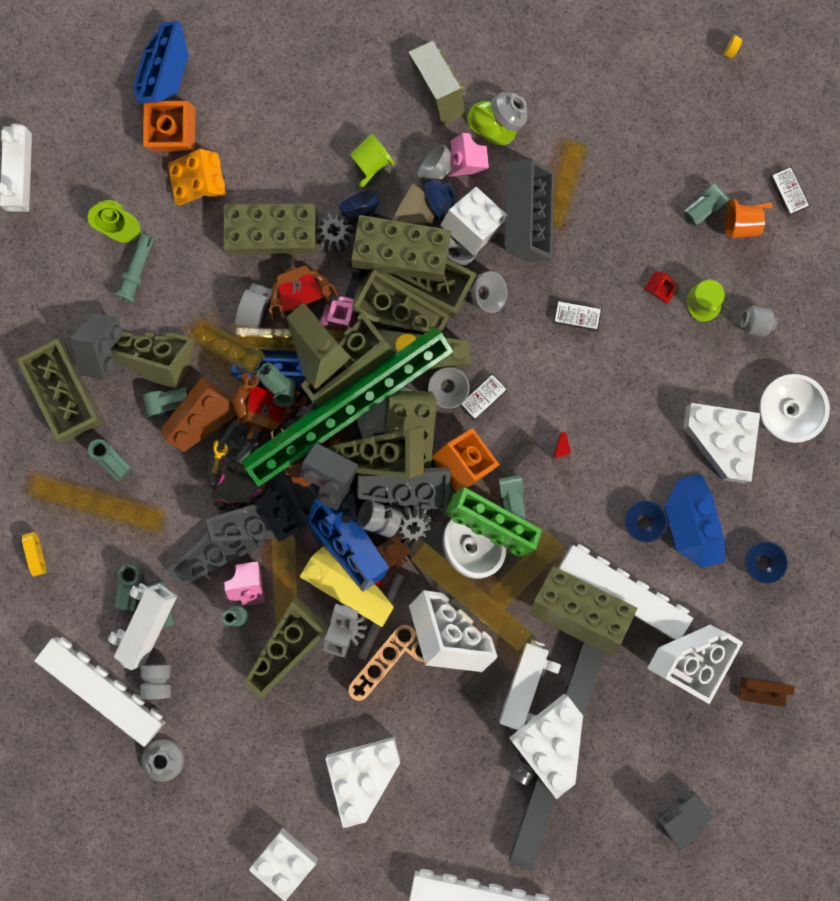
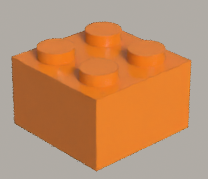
M188 101L145 103L143 147L150 152H194L196 107Z
M473 428L447 443L432 456L438 468L449 467L451 470L450 484L456 492L464 487L469 488L500 465Z

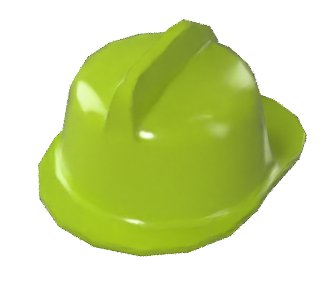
M481 101L470 108L467 115L469 127L489 143L503 146L509 144L515 138L517 131L506 129L496 120L492 112L491 101Z
M115 200L99 201L98 204L92 206L88 211L87 218L91 227L113 240L130 243L139 237L141 232L139 222L134 216L126 212L119 202Z

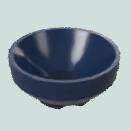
M432 179L424 184L425 194L432 210L440 219L444 220L449 209L457 202L456 196L448 183Z
M375 191L355 194L344 200L339 205V210L343 217L358 222L359 215L371 217L375 214L379 204L378 195Z
M646 500L639 501L633 504L627 511L625 527L630 536L635 540L646 543L653 542L664 534L667 527V516L662 507L657 503ZM641 515H646L650 519V526L646 529L640 528L637 524V519Z
M759 542L753 545L746 553L745 569L748 575L757 582L764 584L775 583L787 571V555L776 543ZM760 556H765L769 560V566L764 570L760 569L756 563Z

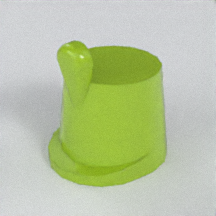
M370 134L349 155L360 171L366 176L358 184L361 188L365 187L374 174L386 165H396L389 153L373 134Z
M705 280L690 289L686 302L688 312L694 319L707 322L717 317L725 296L724 288L721 284L714 280Z

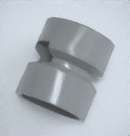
M366 500L359 509L357 523L359 528L370 532L375 531L376 534L390 538L399 529L401 512L399 509L383 505L377 501Z
M171 664L140 665V676L145 681V683L140 685V699L171 698V684L166 682L171 675Z

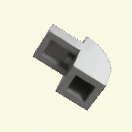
M252 283L250 289L245 290L236 314L235 331L256 337L263 325L265 310L270 303L271 289Z
M335 605L322 651L345 658L357 622V610L346 605Z

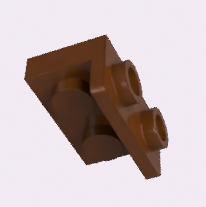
M741 677L738 698L742 701L785 707L787 695H794L795 686Z

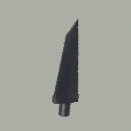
M356 482L342 502L344 512L341 520L344 523L357 519L362 499H359L356 495Z

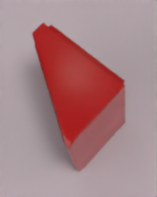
M656 271L644 290L668 304L679 285L665 272Z
M561 432L558 436L552 460L571 454L565 432Z

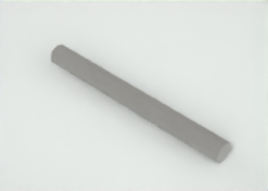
M396 573L386 594L391 604L405 577ZM374 622L358 654V657L363 660L367 659L381 629V626Z

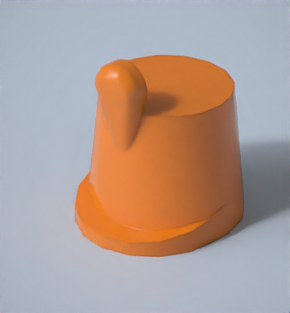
M730 199L725 214L726 236L729 239L761 236L765 225L763 208H772L773 204L768 202L752 206L742 205L736 199Z

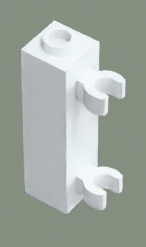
M11 124V127L3 126V130H1L0 206L7 212H29L32 133L22 124Z
M141 583L138 588L136 586L132 587L129 593L130 596L140 600L126 632L118 629L117 633L111 632L108 638L110 643L119 646L114 658L121 662L123 667L130 670L138 668L140 665H145L177 598L175 594L161 584L148 588Z
M531 640L530 644L525 642L499 718L500 724L519 730L524 726L525 722L528 723L537 716L529 713V709L542 670L546 669L558 674L561 667L560 664L546 659L549 651L544 649L545 644Z

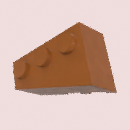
M202 377L160 429L165 441L185 452L236 416L232 403L234 397Z

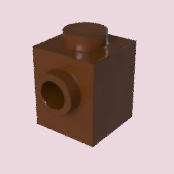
M397 535L377 548L389 568L394 566L397 569L407 562L405 557L409 553Z

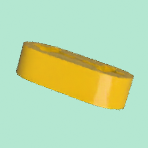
M31 532L22 535L23 548L31 575L35 577L45 574L46 565L37 533Z

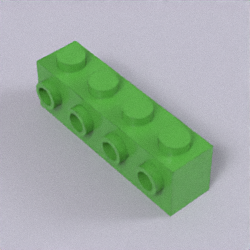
M465 487L451 496L445 515L452 518L453 522L465 525L473 533L489 538L493 544L509 549L516 556H524L536 550L542 532L540 528Z

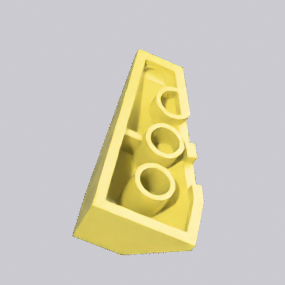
M325 546L321 547L311 557L300 575L302 579L346 606L357 610L359 614L383 627L394 609L391 602L375 584L362 592Z

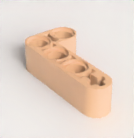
M400 625L396 628L351 682L349 695L354 700H364L405 651L416 660L424 662L423 657L416 654L415 649L420 644L417 633L411 626ZM401 629L410 631L411 638L409 641L402 642L398 638V632ZM386 647L394 648L396 651L395 658L391 660L386 659L383 655V650ZM371 665L380 667L381 674L378 677L369 675L368 668ZM363 674L368 681L374 684L371 686L368 682L363 689L365 693L360 692L357 695L354 685H361L364 681V678H361Z

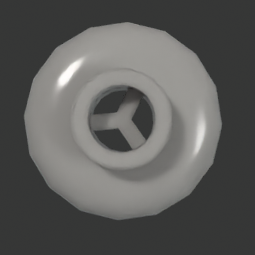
M753 305L748 310H744L741 317V327L749 335L766 337L771 331L775 330L777 325V318L774 317L772 309Z

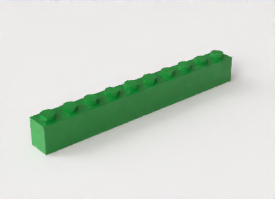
M433 327L242 459L241 462L256 485L258 487L310 452L316 443H323L453 352L452 348L443 334Z

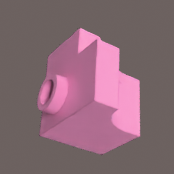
M462 133L450 140L452 149L450 163L452 168L448 173V177L466 174L477 175L489 168L487 147L476 144L469 133Z
M339 296L338 301L333 300L331 305L326 304L320 322L326 329L345 333L349 327L353 328L359 316L358 313L351 310L354 299Z
M259 562L235 565L236 572L234 577L224 582L229 602L241 600L243 606L265 603L263 577Z

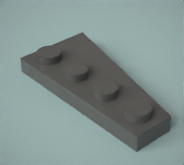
M441 519L430 525L431 530L425 531L426 537L420 536L418 537V542L412 539L409 544L405 542L403 545L433 591L443 593L450 599L448 603L456 611L461 609L466 613L473 607L461 574L450 564L443 548L444 527Z

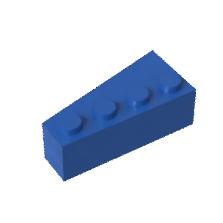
M314 500L307 517L320 542L361 591L364 592L383 579L389 567L365 530L359 528L357 519L344 523L341 520L344 512L342 504L336 511Z

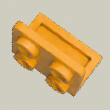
M198 149L168 164L176 205H184L202 196L214 198L226 196L218 153Z

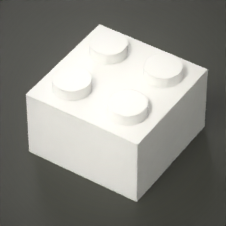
M475 187L449 209L441 226L444 229L451 230V235L472 255H475L501 231L507 214L481 190Z
M282 828L255 860L249 871L283 901H286L316 865L318 858Z

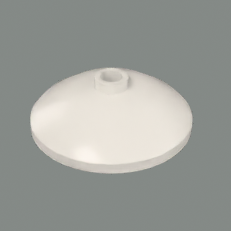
M789 374L777 378L767 386L760 400V415L764 426L773 436L785 442L800 443L814 438L823 430L829 418L830 406L825 391L815 380L804 375ZM788 406L793 408V414L787 412Z
M452 518L444 529L443 548L450 564L462 575L474 579L486 578L497 572L502 566L506 556L505 547L493 544L489 538L473 533L465 525L453 522Z

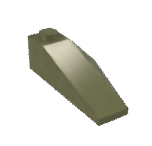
M374 269L365 273L355 292L351 310L359 315L363 312L372 322L426 333L433 327L442 332L450 317Z
M303 302L286 318L302 373L313 387L317 389L351 357Z
M122 332L123 336L111 348L114 361L158 384L177 389L188 373L194 339L175 333H166V336H154L153 333H146L145 336H133L132 333Z

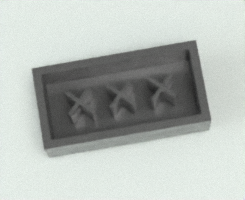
M533 159L508 163V172L506 174L508 182L506 194L507 216L505 218L506 239L504 242L506 253L527 262L552 259L554 171Z

